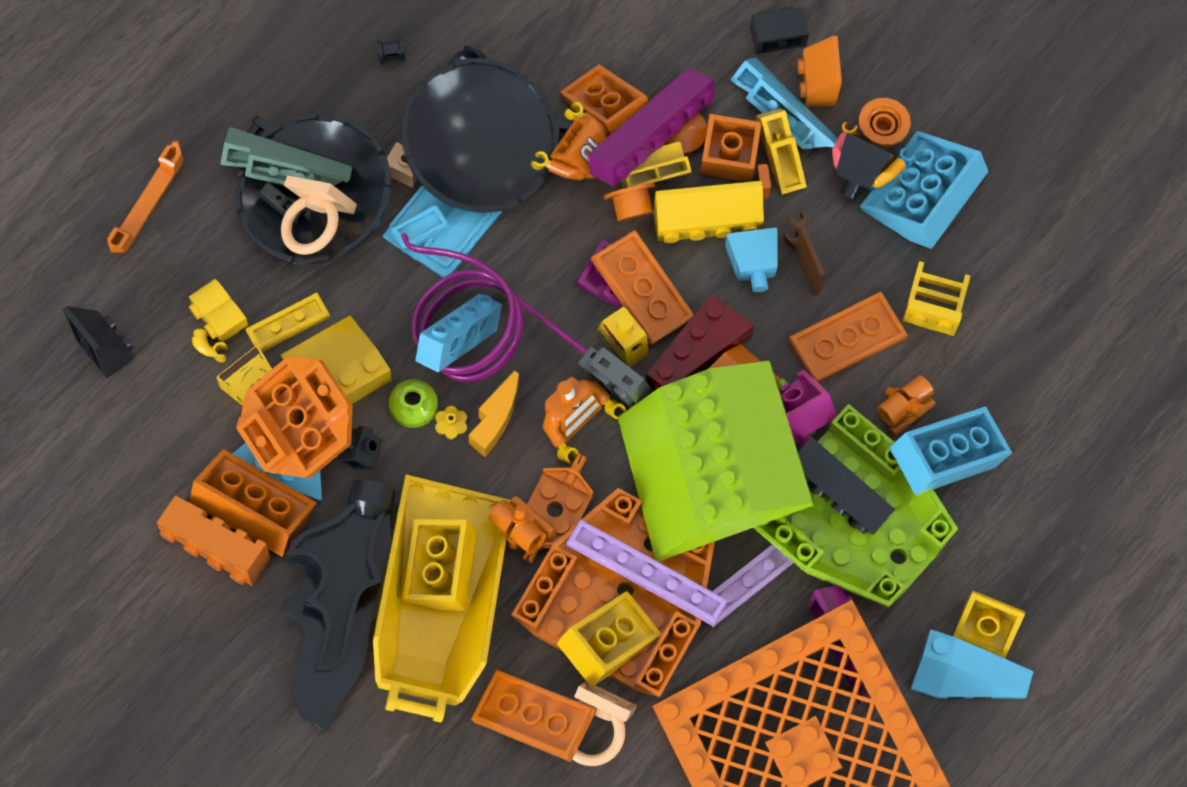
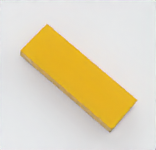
M316 292L245 330L254 347L257 345L261 352H264L330 318V314Z

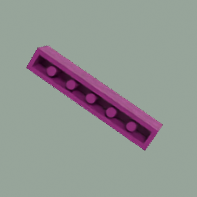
M689 67L588 154L590 174L613 187L623 179H626L636 167L643 164L652 153L660 149L668 139L677 134L684 125L693 120L701 110L713 102L715 99L714 79Z

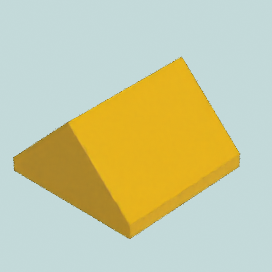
M972 591L966 600L953 637L1005 659L1023 620L1025 611Z

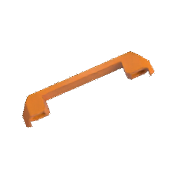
M174 141L171 145L166 146L159 157V168L120 228L114 227L108 236L107 241L111 253H124L128 251L182 166L183 156L178 141Z

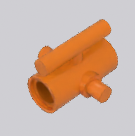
M917 375L902 388L894 389L893 387H888L885 395L889 398L877 406V412L881 419L890 426L889 432L891 435L896 437L936 406V402L931 398L934 395V390L922 375Z
M517 496L513 497L510 503L507 500L500 501L489 514V520L507 535L508 547L513 550L520 546L528 554H533L543 545L546 536L551 538L556 533V529Z

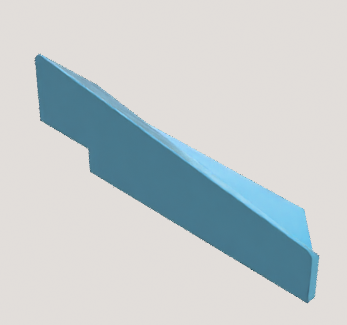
M757 58L745 60L730 79L733 83L749 92L746 99L762 113L779 108L785 110L791 135L795 137L796 144L802 149L833 147L838 138Z

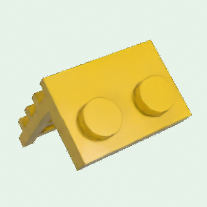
M919 261L902 322L954 336L961 321V310L970 275L965 274L963 283L922 272L924 262ZM919 281L960 292V295L955 297L920 287L918 284ZM915 295L957 307L954 311L915 300Z

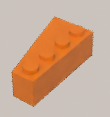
M175 495L156 522L161 531L160 535L171 543H174L176 540L183 544V549L192 556L197 557L198 554L207 559L206 563L218 571L223 568L231 573L230 578L237 583L244 585L246 582L253 587L271 560L267 544L259 539L254 543L248 537V534L240 529H237L235 533L230 531L231 528L225 521L217 517H212L209 520L206 518L208 514L204 510Z

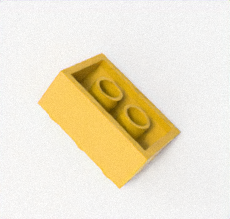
M414 519L402 600L438 610L467 611L477 530L467 520Z

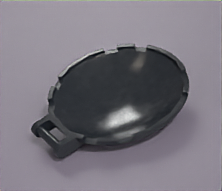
M467 58L456 60L454 63L437 68L416 87L404 110L401 124V140L406 161L413 175L431 195L441 202L463 211L492 213L512 208L524 202L542 186L549 174L556 175L549 172L547 167H544L542 170L534 169L531 166V162L543 163L541 158L535 156L540 151L545 152L548 160L552 161L553 158L550 155L558 145L559 132L566 133L573 122L556 120L554 112L552 113L546 101L547 97L534 81L531 82L519 73L518 69L496 60Z
M317 113L296 116L295 120L283 125L279 123L274 127L256 115L251 121L252 125L247 130L248 133L258 135L262 131L263 134L260 137L352 166L350 180L348 182L342 181L334 185V187L355 202L357 206L354 214L338 211L337 230L331 241L324 248L312 254H297L292 252L283 242L281 225L284 216L258 196L268 181L246 177V167H237L239 169L237 190H235V204L242 226L248 236L269 255L296 264L328 262L340 258L359 247L380 224L386 212L391 194L390 166L382 147L375 137L355 121L332 114V116L317 115ZM270 182L295 201L300 199L299 196L284 185ZM287 204L284 209H285V210H288V208L290 207V205ZM305 207L307 210L306 214L300 215L296 225L292 224L293 238L301 244H308L317 240L327 226V213H320Z

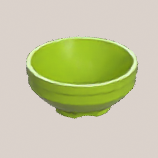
M417 379L405 380L399 383L390 394V414L398 424L404 427H422L428 424L437 413V395L433 388L424 381ZM410 392H416L421 396V400L416 405H409L404 400L405 396Z

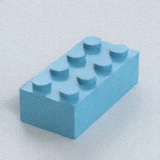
M986 406L906 432L889 447L915 495L994 469L1012 454Z

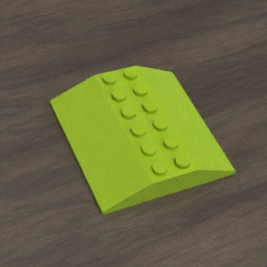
M770 361L707 369L658 388L618 417L638 496L642 500L641 507L657 562L814 506Z

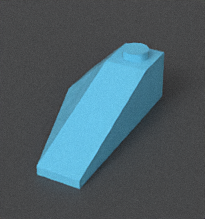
M930 629L923 644L910 690L935 698L991 697L999 699H1025L1034 671L959 638Z

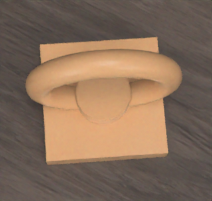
M287 175L284 186L299 196L300 199L288 208L283 217L281 225L283 242L292 252L307 255L321 250L335 235L339 219L338 211L354 214L357 204L330 183ZM308 207L320 213H327V226L317 240L308 244H301L293 238L292 224L302 209Z
M585 681L578 687L574 697L580 699L577 702L594 708L596 711L595 716L612 721L614 737L611 745L605 751L590 755L582 753L577 749L572 760L586 766H598L609 762L620 752L625 740L624 721L626 722L633 715L637 705L599 686L591 687Z

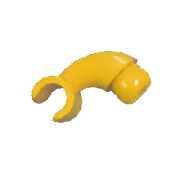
M204 329L194 330L192 343L198 352L208 357H214L218 362H225L227 360L226 355L217 354L219 350H228V346L225 343L218 342L211 347L207 340V331Z

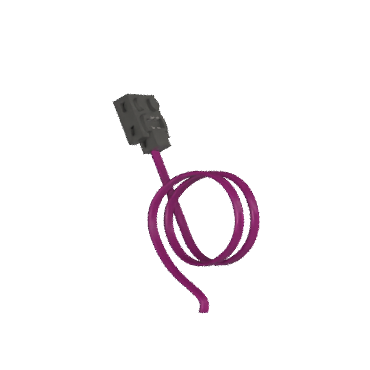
M406 233L401 234L404 244L416 253L455 258L484 270H462L451 273L438 280L423 294L414 310L411 324L412 336L417 348L419 343V322L422 312L429 300L449 283L468 277L484 278L456 283L437 296L424 314L420 333L428 328L434 313L440 305L450 296L463 289L486 286L498 289L508 296L510 305L509 321L505 333L497 346L486 357L474 364L463 367H445L439 371L443 375L456 381L475 382L486 379L503 368L511 359L520 343L524 325L522 307H524L582 352L584 356L578 362L582 370L612 394L616 393L618 398L629 407L632 404L636 405L653 392L642 376L604 347L599 352L592 346L589 350L584 348L518 297L505 280L483 262L452 250L414 245L410 243ZM515 324H516V330H515L513 339H512V341H511V343H510L508 349L506 350V352L503 354V356H502L495 364H493V365H492L491 367H489L488 369H486V370H484V371H482V372L476 373V374L460 375V374H468V373L476 372V371H478V370H480V369L486 367V366L489 365L490 363H492V362L503 352V350H504L505 347L507 346L508 342L510 341V339H511V337H512V334H513V331H514V328H515Z

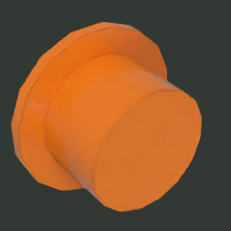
M876 98L869 101L862 108L859 116V128L864 138L885 149L901 142L908 135L911 126L910 115L906 108L898 101L890 98Z
M655 183L632 186L608 193L603 197L604 200H613L618 221L630 220L654 212L649 190L654 189L656 186Z

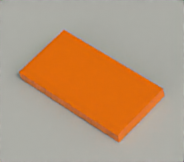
M636 230L591 257V261L622 306L629 311L646 333L650 346L687 324L694 316Z
M880 291L790 336L788 341L807 373L819 383L907 339L908 334Z
M496 669L471 720L476 724L571 762L596 711L590 706Z

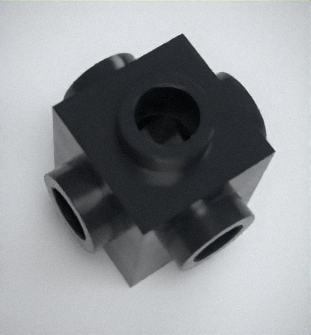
M358 426L357 429H352L351 445L340 453L336 460L356 471L374 469L383 439L373 434L374 431L371 428Z

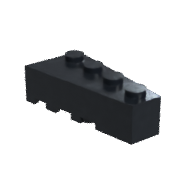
M803 436L796 444L806 480L811 484L809 488L820 498L824 496L832 502L830 506L841 516L847 514L853 519L852 526L863 535L866 532L874 535L895 509L813 437Z

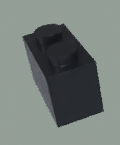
M786 7L780 11H761L752 15L750 30L756 54L807 45L809 32L802 7Z

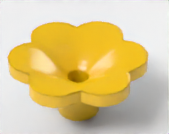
M448 406L445 411H439L436 414L435 420L437 424L435 429L438 434H445L446 438L452 440L458 434H464L467 431L465 423L467 415L464 411H458L456 407Z

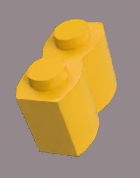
M216 279L189 296L191 301L190 311L197 320L202 318L207 323L204 328L212 339L217 337L220 342H225L248 326L244 314Z

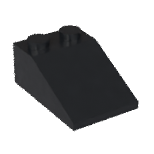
M69 306L62 309L75 340L107 379L134 360L130 352L133 349L132 345L124 335L119 337L114 330L117 327L108 316L103 318L97 310Z

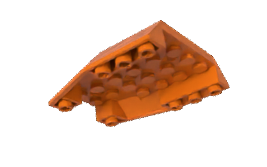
M617 488L581 519L655 560L653 551H648L644 547V542L650 538L641 508L642 500ZM576 524L551 546L511 616L535 637L561 650L556 643L570 627L618 597L617 589L620 586H630L633 590V599L662 635L608 677L633 691L660 697L700 627L701 619L567 546V541L576 528ZM715 542L659 561V563L707 588Z

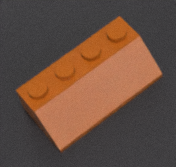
M224 449L194 480L189 498V503L204 510L212 517L225 521L231 528L246 532L248 537L255 542L258 539L265 542L269 550L281 557L289 550L292 541L301 534L317 502Z

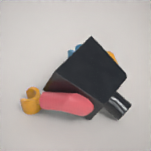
M848 122L842 124L843 133L839 135L832 148L834 167L837 169L836 174L847 179L841 194L854 200L861 187L868 190L881 188L896 178L905 167L912 166L916 154H913L911 158L904 157L908 148H903L900 151L899 158H896L898 154L859 137L857 125H855L853 130L848 131Z

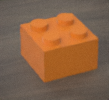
M710 114L700 174L752 182L762 122Z

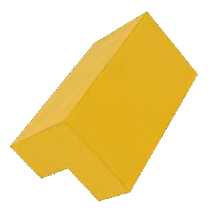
M681 142L662 146L652 153L643 164L636 167L626 179L621 181L623 189L691 173L688 156L684 157Z

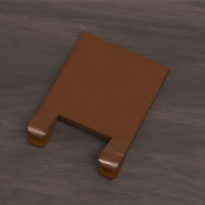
M800 211L801 221H795L792 214H790L788 220L789 225L795 229L798 237L791 238L787 231L785 232L784 240L787 245L796 251L812 292L816 296L820 294L825 272L806 229L807 214L805 211Z

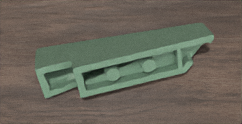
M232 127L228 129L220 165L246 167V177L284 185L288 175L330 183L334 186L342 181L348 182L352 171V166Z

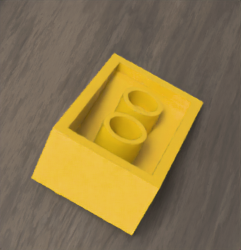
M628 591L570 627L556 644L588 684L593 687L654 642L662 633Z

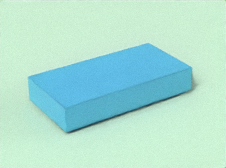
M437 204L390 228V233L402 252L405 253L410 249L404 244L401 236L402 233L408 235L410 243L418 246L450 229V225Z

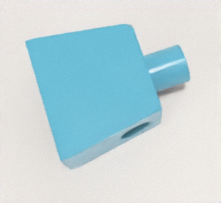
M777 227L728 233L725 248L737 280L740 282L751 281L753 292L768 290L767 278L775 277L778 265Z

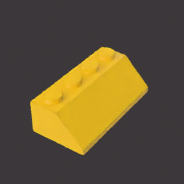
M762 181L656 191L653 217L657 242L675 243L681 239L699 241L711 236L726 238L728 233L762 229L764 222Z

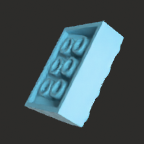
M916 131L904 147L908 148L904 157L911 158L913 154H916L914 164L910 167H905L896 178L881 188L872 190L860 208L909 241L932 249L986 176L988 169L981 151ZM911 177L912 181L906 182L905 178Z

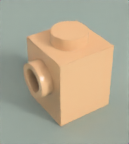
M396 142L387 157L391 178L413 188L417 179L406 161L402 144Z

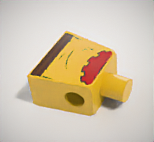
M622 307L601 322L597 332L617 358L631 368L649 356L647 335L625 307Z
M256 345L216 378L219 387L243 406L247 390L272 370L260 348Z

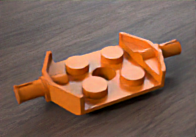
M577 453L569 468L543 469V474L527 505L556 529V533L551 538L546 536L545 542L539 550L551 548L559 538L576 525L593 497L592 489L581 476V470L587 461L584 455L581 458V454ZM551 505H559L563 513L558 517H552L548 514L547 509ZM539 550L531 555L525 552L522 558L525 561L528 560L529 563H533Z

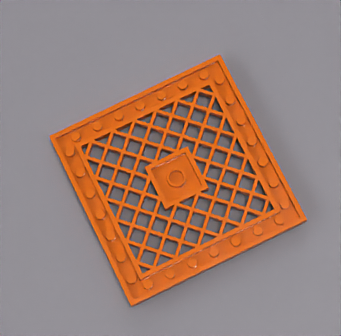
M853 600L652 706L692 787H725V785L729 787H745L749 772L763 776L760 787H766L768 778L782 782L781 787H809L826 778L823 787H829L832 777L845 781V787H851V784L860 787H875L872 785L877 770L891 775L888 787H894L896 777L911 781L909 787H915V785L917 787H951ZM841 640L845 648L833 644ZM830 649L844 653L839 668L826 664ZM823 650L820 662L808 658ZM849 657L858 673L845 670ZM805 662L818 666L814 681L801 677ZM798 663L795 675L783 672V670ZM824 668L838 672L833 687L820 683ZM843 674L857 678L853 693L839 689ZM773 676L770 688L757 685ZM780 676L793 679L789 694L776 691ZM799 682L812 685L808 700L795 697ZM862 682L871 699L858 695ZM818 687L831 691L827 706L814 703ZM755 689L768 693L764 708L750 704ZM748 690L745 702L732 698ZM837 693L851 698L847 712L833 709ZM774 695L787 699L783 714L769 710ZM856 700L870 704L866 719L852 715ZM793 701L806 705L802 720L788 716ZM730 702L743 706L739 721L726 717ZM723 703L720 715L708 711ZM812 707L825 711L822 724L817 716L808 720ZM875 707L884 724L871 721ZM749 708L762 712L758 727L744 723ZM831 713L845 717L840 732L827 728ZM768 714L781 718L777 733L763 729ZM705 715L718 719L714 734L701 730ZM698 716L696 725H694L692 719ZM850 719L864 723L860 738L846 734ZM787 720L799 724L783 733ZM724 721L737 725L732 740L719 736ZM870 725L884 729L879 744L865 740ZM743 727L756 731L752 746L738 742ZM762 733L774 737L765 742L770 752L757 749ZM826 733L839 736L835 750ZM889 733L898 750L885 747ZM700 735L712 738L708 751ZM844 738L858 742L854 758L840 754ZM718 740L731 744L726 760L713 756ZM863 745L878 749L873 764L859 760ZM736 747L750 751L745 766L732 762ZM883 751L897 755L893 771L879 766ZM755 753L769 757L764 772L751 768ZM839 758L852 762L848 777L835 774V772L843 769ZM902 758L912 777L898 772ZM712 760L725 764L721 777ZM774 761L783 778L770 774ZM858 764L872 768L867 784L853 780ZM730 766L744 770L739 785L726 781Z

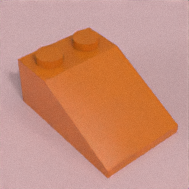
M600 64L560 91V96L570 107L572 103L579 102L583 106L584 113L588 112L597 118L606 127L608 137L648 103V98L645 94Z

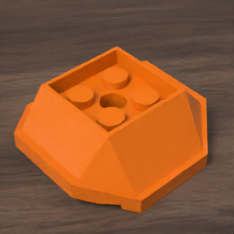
M287 356L247 390L241 417L238 419L236 429L265 472L311 478L351 445L352 403L322 360ZM303 412L304 419L302 423H299V415Z

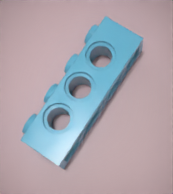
M478 294L420 333L415 361L437 372L441 371L497 332L502 304L492 300L490 296Z

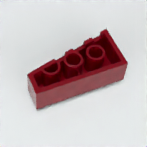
M711 294L646 373V382L655 391L662 386L709 369L726 351L750 339L755 325Z

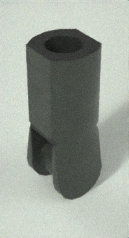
M270 182L263 187L258 195L283 216L287 211L284 209L286 205L289 204L291 206L295 202V200L288 197ZM305 208L302 209L295 217L293 221L294 225L298 223L297 219L300 217L301 214H306L307 210Z

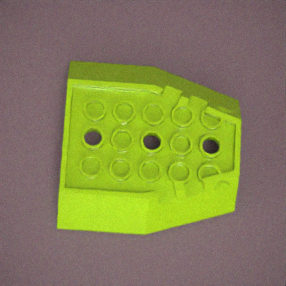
M848 404L831 422L828 431L819 439L818 443L888 502L895 511L874 535L868 532L863 535L856 528L849 525L848 519L850 517L847 514L841 516L830 506L832 502L825 496L820 498L817 494L810 492L814 506L753 528L805 573L889 608L937 557L957 532L958 527L934 490L915 495L889 448L895 442ZM900 552L903 554L905 562L902 564L894 563L890 557L891 553Z

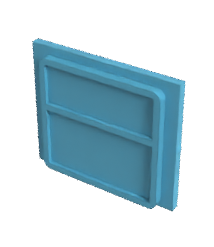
M421 186L390 223V227L383 234V238L401 249L390 233V228L437 204L449 223L450 229L418 246L447 249L468 255L503 211L492 213L463 211L441 202ZM412 250L405 252L442 278L454 273L463 261L445 256L416 253Z

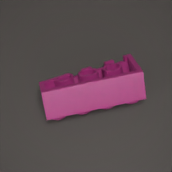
M804 369L796 374L798 379L791 385L786 383L779 388L795 442L801 440L803 436H807L820 427L827 425L837 417L829 393Z

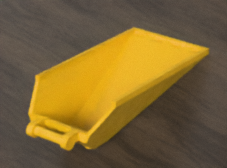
M405 475L373 638L375 680L378 688L389 690L385 710L393 712L395 709L431 717L433 721L442 723L446 704L456 706L463 702L487 663L507 535L489 520V514L500 501L507 500L510 503L511 500ZM414 519L467 520L477 530L467 611L438 610L402 600ZM398 693L436 701V707L398 698Z

